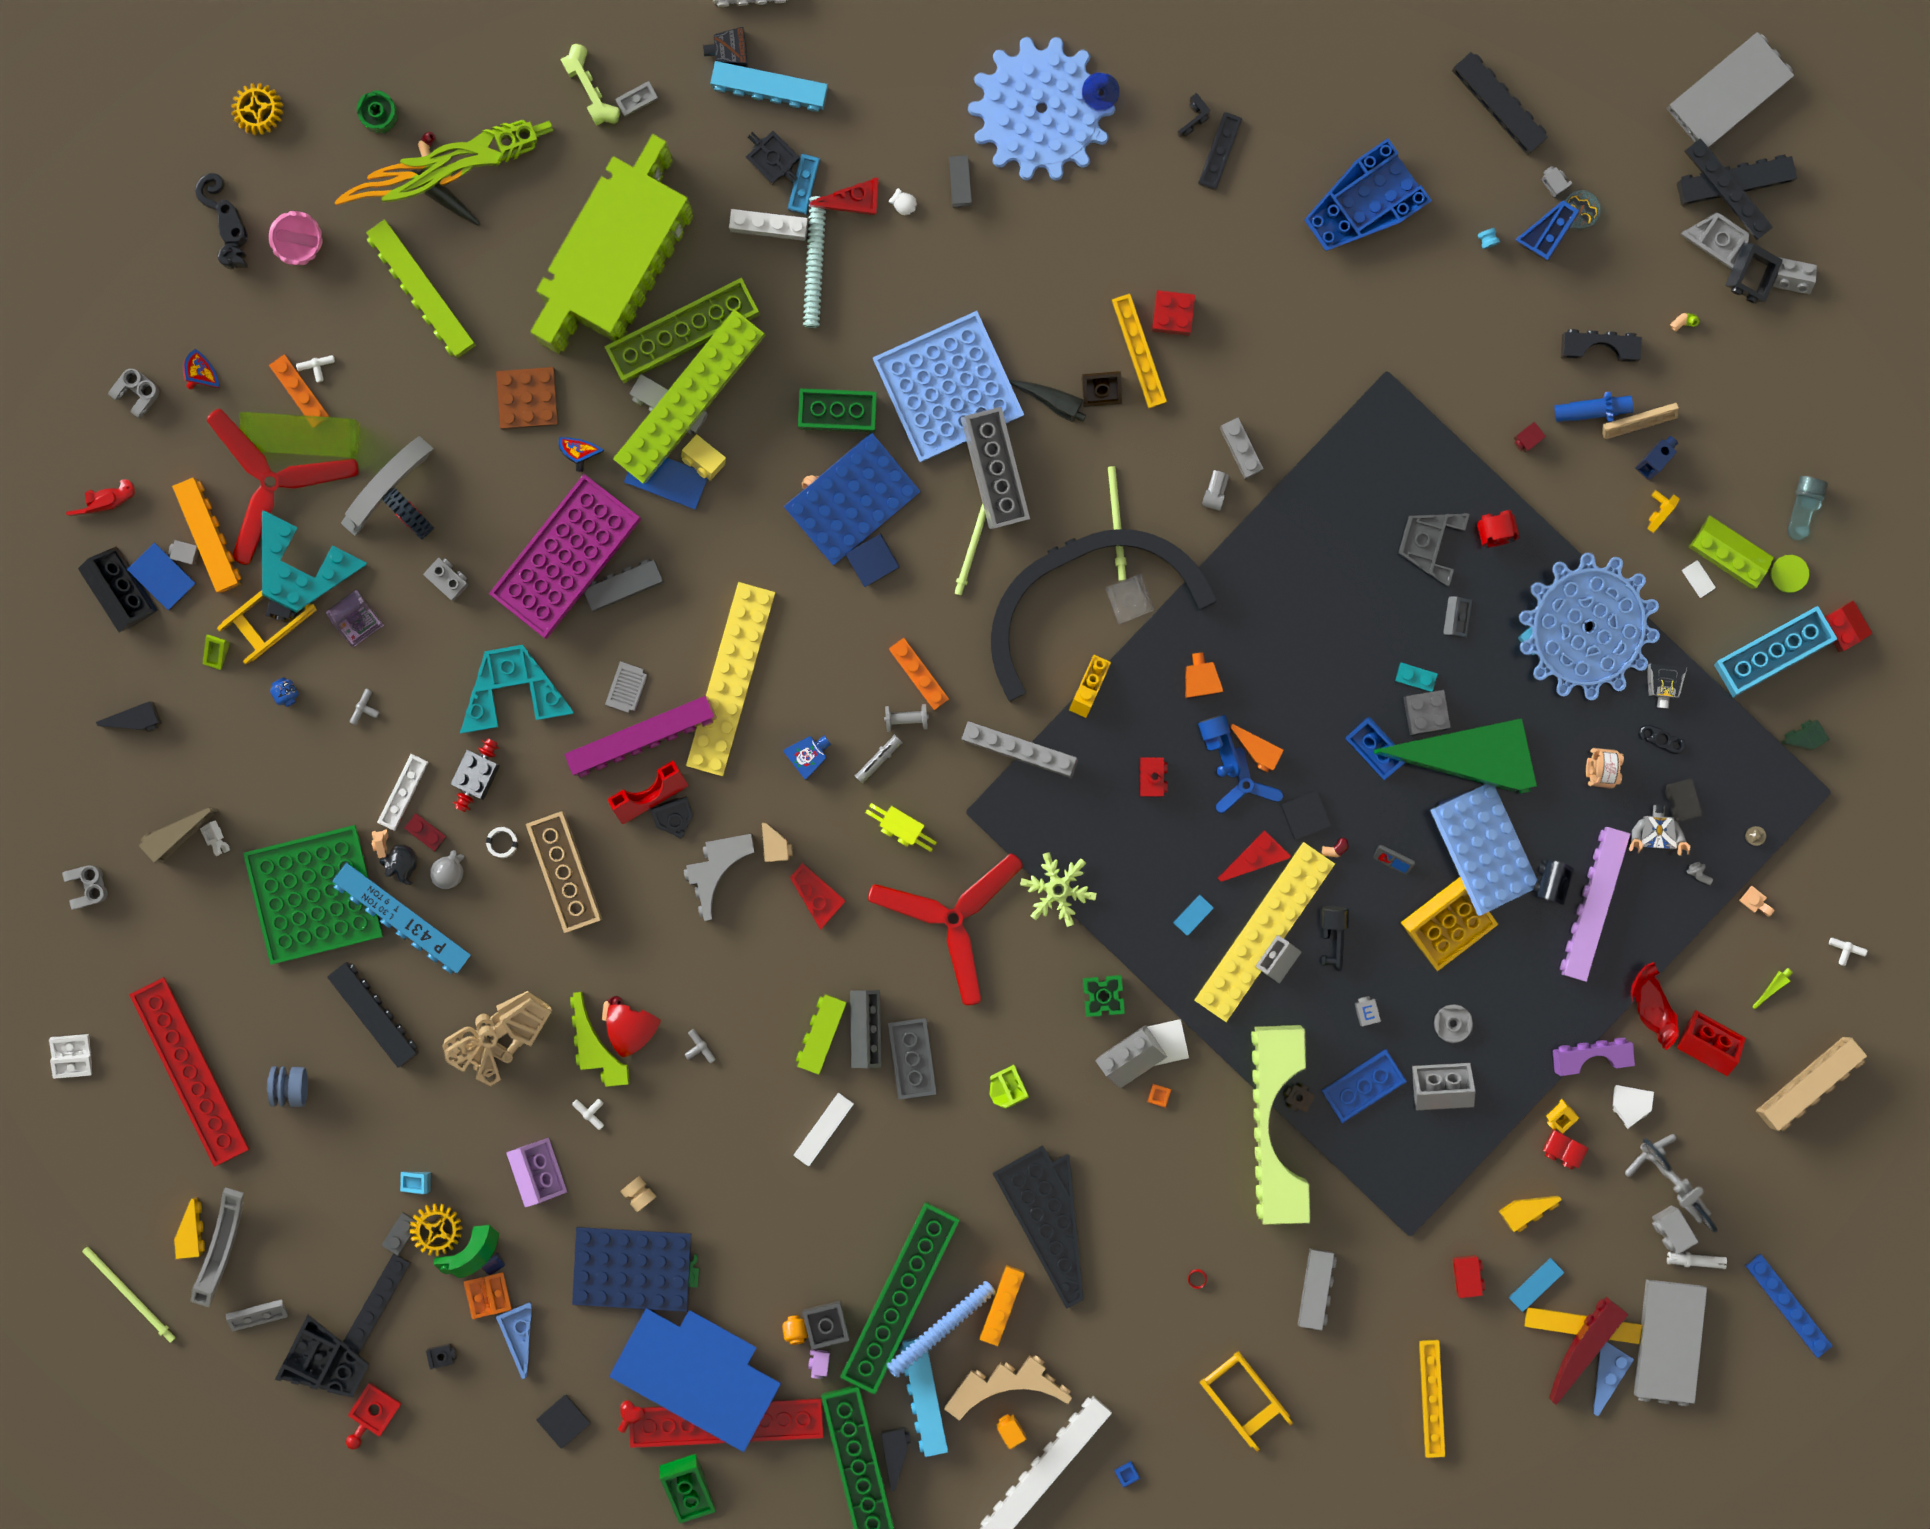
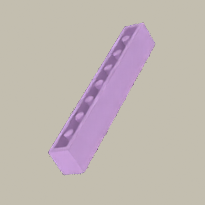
M1605 827L1600 832L1598 841H1601L1599 849L1596 848L1593 855L1595 863L1589 869L1587 878H1590L1588 886L1585 885L1582 892L1584 900L1577 909L1578 920L1572 925L1571 933H1573V937L1566 945L1567 957L1561 962L1560 970H1562V975L1587 982L1630 833L1610 827Z

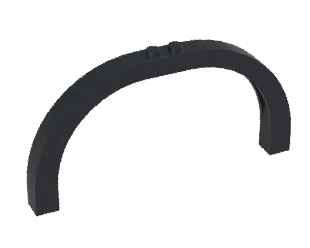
M1130 529L1101 531L1078 540L1072 538L1065 542L1066 546L1060 549L1056 546L1048 550L1047 555L1033 562L1013 580L1002 596L994 616L991 632L992 660L996 675L1008 701L1010 702L1026 694L1010 655L1009 631L1011 620L1022 596L1042 576L1098 549L1115 546L1138 548L1155 554L1170 564L1185 581L1200 610L1217 601L1202 571L1176 545L1154 534Z

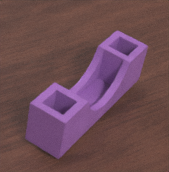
M1616 1038L1614 1042L1600 1040L1592 1045H1589V1043H1579L1577 1047L1563 1045L1559 1046V1049L1553 1050L1555 1073L1560 1076L1579 1074L1583 1063L1593 1056L1606 1057L1610 1065L1615 1068L1635 1066L1633 1043L1626 1040V1038Z

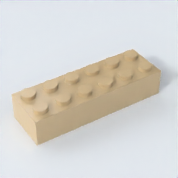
M561 811L527 823L526 827L564 933L603 920L565 812Z
M1842 1037L1759 1107L1756 1112L1770 1129L1777 1131L1787 1129L1791 1125L1790 1121L1792 1119L1801 1117L1806 1112L1805 1108L1809 1105H1815L1824 1092L1827 1094L1835 1088L1834 1084L1839 1080L1843 1081L1850 1075L1849 1071L1854 1067L1856 1069L1865 1062L1863 1059L1867 1055L1852 1038Z

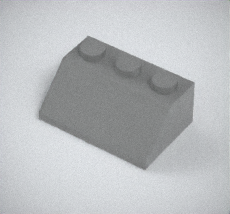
M1145 1025L1100 1055L1095 1061L1106 1077L1119 1088H1122L1168 1056Z
M1470 1063L1412 1066L1416 1110L1474 1107L1475 1087Z

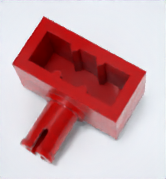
M1140 758V797H1163L1164 793H1167L1168 782L1164 781V773L1168 771V764L1164 762V758Z

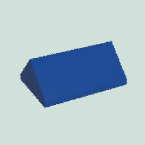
M1370 717L1366 718L1345 737L1383 780L1405 763L1374 754L1373 750L1395 744Z

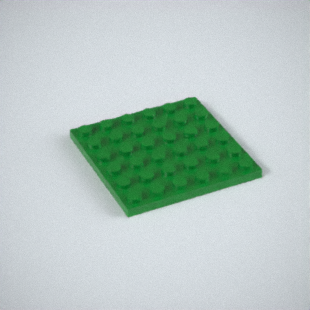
M356 825L243 853L270 965L384 937L379 916L377 914L374 917L365 911V905L362 903L359 905L355 904L349 899L350 894L346 891L342 894L334 888L335 883L332 882L346 863L369 879Z

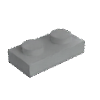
M648 81L615 100L626 117L658 100V97Z

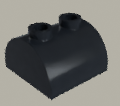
M1547 859L1546 863H1542L1539 869V874H1542L1541 882L1537 881L1534 886V892L1537 893L1536 897L1564 905L1574 868L1567 864Z

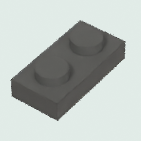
M402 1212L381 1246L398 1256L412 1235L409 1230L416 1228L412 1227L410 1223L417 1222V1220Z

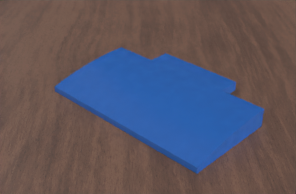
M646 1308L609 1376L742 1452L747 1448L782 1384L748 1365L757 1347L691 1310L688 1311L681 1326H678Z

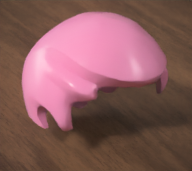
M289 211L288 213L281 214L272 223L269 230V244L273 253L282 262L289 265H306L316 257V253L322 246V232L317 221L309 214Z

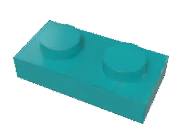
M1400 663L1395 682L1433 692L1438 673Z

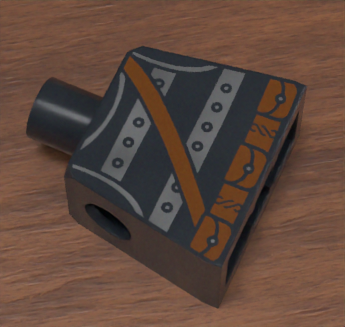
M743 27L714 34V44L703 45L704 57L715 56L717 62L748 67Z

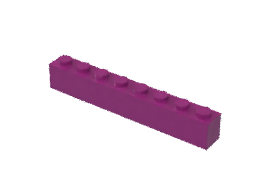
M703 696L564 755L572 775L582 778L589 775L590 770L596 768L598 771L608 767L607 763L612 761L618 763L625 760L624 756L632 754V756L638 755L646 747L652 749L661 745L660 742L663 740L672 741L678 738L680 733L689 734L696 730L695 727L699 725L703 727L711 725L717 717L709 697Z

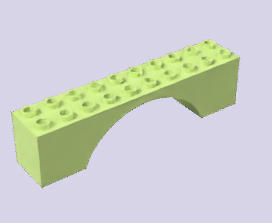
M1301 1025L1255 1027V1032H1251L1252 1043L1255 1045V1051H1252V1062L1256 1065V1070H1253L1252 1075L1253 1082L1256 1084V1089H1253V1100L1257 1103V1108H1254V1120L1258 1128H1254V1138L1258 1142V1147H1255V1158L1259 1162V1166H1255V1176L1259 1180V1185H1256V1197L1260 1200V1204H1256V1213L1258 1219H1261L1263 1224L1310 1223L1309 1184L1305 1178L1291 1172L1280 1162L1273 1151L1268 1130L1270 1109L1276 1094L1291 1076L1305 1069L1304 1028Z

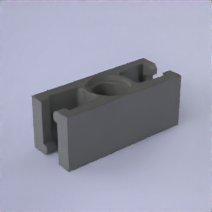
M968 155L950 156L952 207L972 206Z

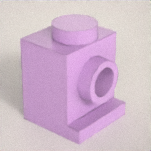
M811 1349L810 1355H814L813 1358L810 1357L808 1369H812L811 1377L823 1379V1376H827L830 1351Z

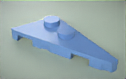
M531 1302L496 1316L522 1379L528 1375Z
M1608 1342L1600 1350L1598 1358L1596 1394L1593 1405V1414L1599 1416L1634 1361L1633 1358Z

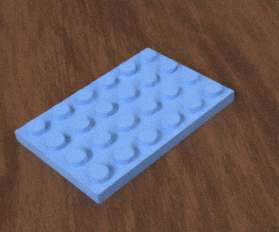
M1484 784L1430 810L1478 916L1534 890L1538 880L1494 786Z

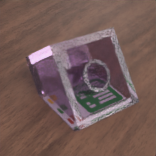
M355 590L326 611L331 623L352 647L383 626L381 620L358 590Z

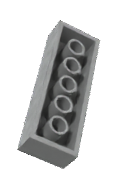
M1002 407L961 417L989 529L1030 519Z

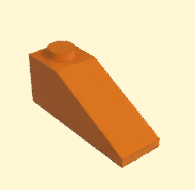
M1231 724L1230 730L1253 761L1259 764L1257 768L1268 772V770L1273 771L1284 750Z

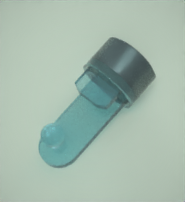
M1800 476L1795 493L1797 497L1788 527V535L1793 540H1801L1809 535L1810 530L1808 527L1813 510L1820 509L1821 502L1824 501L1829 484L1826 481L1808 476Z

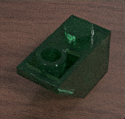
M1809 719L1800 725L1802 728L1795 732L1793 729L1784 735L1785 739L1781 742L1784 745L1814 750L1830 739L1818 720L1811 721Z

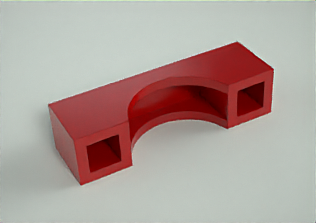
M673 760L657 769V778L648 789L637 793L628 792L623 789L607 800L623 825L682 791L689 785Z

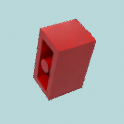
M1476 1255L1453 1258L1457 1297L1483 1296L1482 1291L1485 1290L1484 1279L1480 1277V1271H1483L1482 1260H1478Z

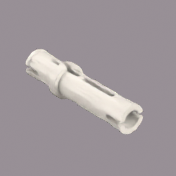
M1668 1252L1667 1254L1669 1256L1667 1257V1264L1684 1265L1688 1268L1690 1266L1726 1269V1265H1724L1727 1264L1726 1257L1694 1255L1690 1252H1685V1254Z

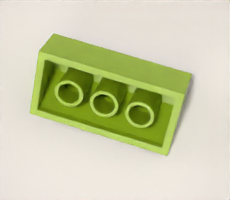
M1710 515L1688 547L1751 589L1758 587L1768 572L1774 558Z

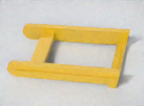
M261 590L226 618L217 629L221 632L233 622L255 649L253 653L244 659L243 662L247 665L256 660L317 611L314 604L311 605L309 603L306 605L304 612L268 641L264 642L243 615L265 597L262 595Z
M1239 1351L1208 1377L1199 1382L1249 1446L1253 1447L1256 1452L1260 1449L1250 1436L1279 1412L1289 1425L1293 1424L1289 1418L1290 1415ZM1238 1362L1242 1364L1272 1402L1243 1426L1240 1425L1209 1386Z

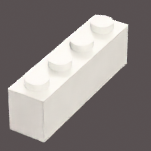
M731 209L729 229L730 232L806 241L808 219Z

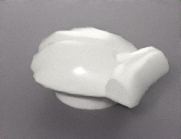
M897 189L888 201L902 215H909L911 212H914L917 205L914 196L904 193L900 189Z

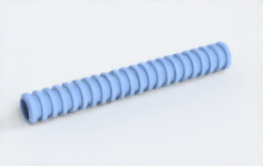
M984 1281L983 1285H979L978 1289H974V1293H970L969 1297L966 1296L964 1301L961 1300L960 1305L957 1304L955 1309L952 1308L951 1312H947V1316H943L942 1320L937 1321V1324L934 1323L933 1328H928V1332L925 1331L923 1336L920 1335L919 1340H914V1344L911 1343L910 1347L905 1348L906 1351H901V1355H897L896 1359L891 1360L892 1363H887L889 1371L895 1377H899L900 1373H904V1369H909V1365L912 1366L914 1361L917 1362L919 1357H923V1353L926 1354L928 1349H932L931 1346H936L937 1341L940 1342L941 1338L946 1337L945 1334H950V1330H954L955 1326L958 1327L959 1322H964V1318L967 1319L969 1314L972 1315L973 1311H977L978 1306L981 1307L982 1303L987 1302L986 1299H991V1295L996 1294L992 1285Z

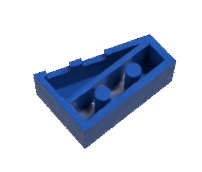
M1562 201L1515 240L1549 261L1580 211L1567 202Z

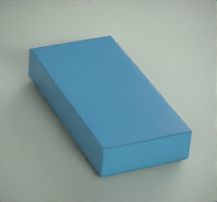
M1199 895L1173 923L1188 936L1210 913L1213 907Z

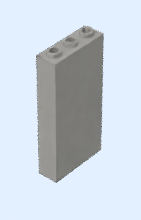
M1757 32L1666 109L1694 142L1701 138L1709 148L1794 76L1793 70L1787 63H1783L1778 51L1768 45L1766 37Z
M1646 1279L1641 1320L1642 1330L1634 1386V1395L1639 1397V1400L1650 1402L1651 1399H1658L1659 1403L1670 1404V1401H1677V1404L1682 1406H1689V1403H1695L1707 1287Z

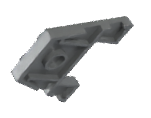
M1470 514L1409 516L1398 554L1449 587L1454 569L1435 564L1444 529L1447 526L1465 531Z

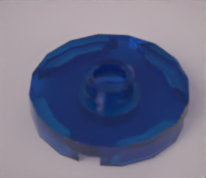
M1095 73L1085 80L1082 87V98L1090 109L1106 111L1117 103L1120 87L1117 80L1111 75ZM1102 90L1104 94L1098 95L1097 91Z

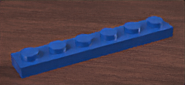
M1761 1254L1745 1265L1817 1358L1833 1347Z

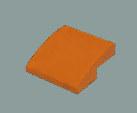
M503 1272L463 1281L472 1319L512 1310Z

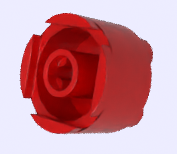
M1511 510L1503 511L1497 516H1493V514L1484 515L1481 517L1482 520L1477 523L1482 547H1485L1486 544L1488 547L1508 544V540L1514 538V541L1520 538L1515 515L1512 514Z

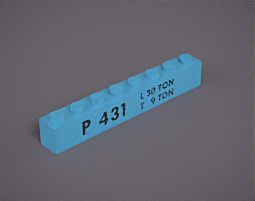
M348 863L343 866L332 881L335 883L334 888L342 894L344 891L350 894L349 899L355 904L359 905L362 903L366 906L365 911L374 917L377 914L381 917L382 920L380 922L386 927L390 928L393 926L397 929L396 934L405 940L408 937L413 941L411 945L416 949L427 951L429 953L427 957L435 963L438 960L444 964L442 968L450 974L453 972L457 974L471 956Z

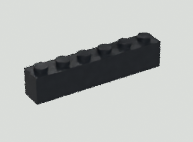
M1470 52L1454 66L1452 72L1520 148L1529 155L1547 139L1546 130L1533 121L1534 117L1529 111L1522 109L1520 101L1508 93L1509 90L1506 85L1496 80L1495 73L1482 64L1483 60L1481 57Z
M1786 154L1774 157L1775 160L1767 161V158L1756 161V164L1749 165L1748 162L1742 163L1734 169H1730V166L1725 167L1744 192L1790 183L1797 179L1793 157H1786ZM1702 173L1696 177H1693L1692 174L1681 177L1682 180L1677 183L1681 206L1721 197Z
M344 963L327 978L397 1068L403 1066L419 1053L416 1050L418 1046L412 1039L408 1040L402 1025H397L394 1022L392 1012L388 1008L386 1010L383 1008L381 998L376 993L372 994L369 990L371 988L370 984L364 978L361 979L357 973L359 971L353 963Z

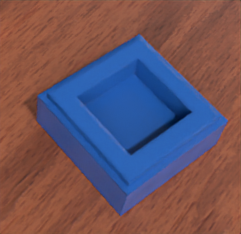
M1132 1461L1114 1470L1123 1488L1140 1479Z

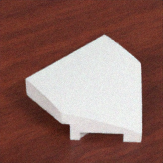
M1619 1085L1614 1087L1613 1111L1623 1120L1627 1129L1642 1118H1645L1652 1111L1654 1092Z

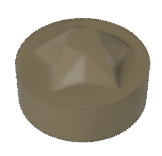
M1751 827L1746 832V840L1753 846L1761 845L1766 840V833L1761 827Z

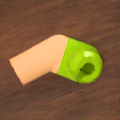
M1682 313L1670 324V327L1676 332L1683 325L1695 327L1699 324L1700 320L1695 314Z

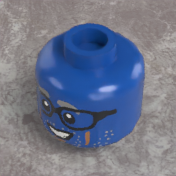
M284 677L271 684L273 687L270 689V693L277 705L289 707L296 703L295 699L298 697L299 692L292 680Z

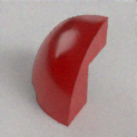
M613 1004L609 1005L606 1021L609 1039L621 1057L629 1056L641 1049L655 1034L661 1022L659 1018L644 1010H641V1012L632 1011L630 1006Z

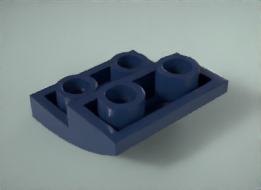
M882 534L877 535L846 554L864 587L869 586L900 567Z

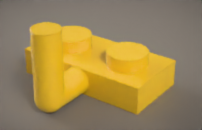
M1657 490L1653 492L1651 496L1661 503V510L1659 512L1655 511L1649 518L1650 524L1647 529L1654 533L1673 511L1680 500L1676 495L1668 499Z

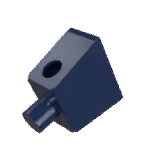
M1669 436L1666 441L1662 439L1649 451L1635 469L1647 480L1652 479L1677 453L1674 449L1678 444L1677 440L1672 436Z

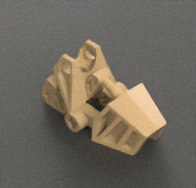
M529 991L497 1005L498 1012L492 1017L488 1014L477 1016L475 1020L477 1030L472 1027H464L447 1037L443 1044L446 1061L463 1072L468 1064L472 1063L474 1070L477 1071L476 1079L489 1086L500 1081L501 1078L494 1057L505 1063H510L513 1059L512 1055L523 1044L529 1046L533 1044L552 1011L546 1002ZM466 1032H472L474 1034V1037L468 1036L463 1039V1035ZM507 1032L513 1039V1043L509 1048L497 1043V1040ZM496 1073L495 1079L491 1081L485 1078V1076L489 1078Z

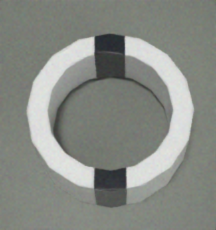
M498 827L488 834L486 846L493 856L508 858L516 852L518 838L512 830ZM499 832H507L513 839L511 849L503 854L496 853L492 847V839Z

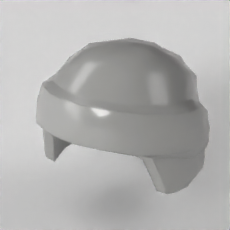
M452 850L448 857L436 860L430 868V877L434 885L442 889H451L457 886L463 877V867L460 862L464 859V855H457L456 851Z

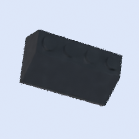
M116 546L88 558L78 570L120 633L137 625L158 610L141 583L127 570L130 566Z

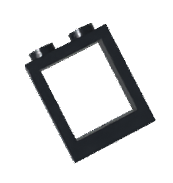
M1743 244L1725 286L1731 288L1732 293L1745 296L1748 302L1754 304L1765 302L1783 260L1755 244ZM1752 257L1767 265L1757 291L1742 284Z

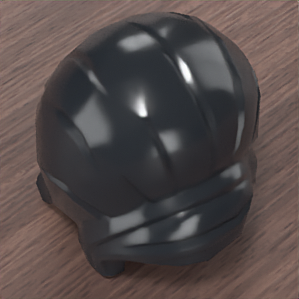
M396 845L379 862L386 869L385 876L391 877L397 873L400 882L405 885H411L413 882L409 881V878L418 863L416 853L409 846Z

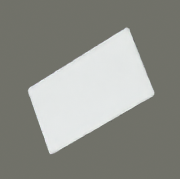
M1698 560L1682 570L1700 598L1716 588Z

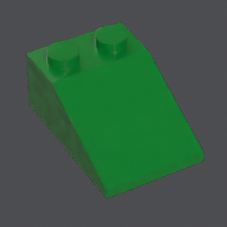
M696 1454L659 1465L661 1483L679 1524L716 1512L703 1469Z

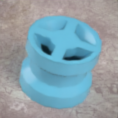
M1495 228L1478 234V238L1482 240V249H1487L1500 243L1499 238L1496 237Z

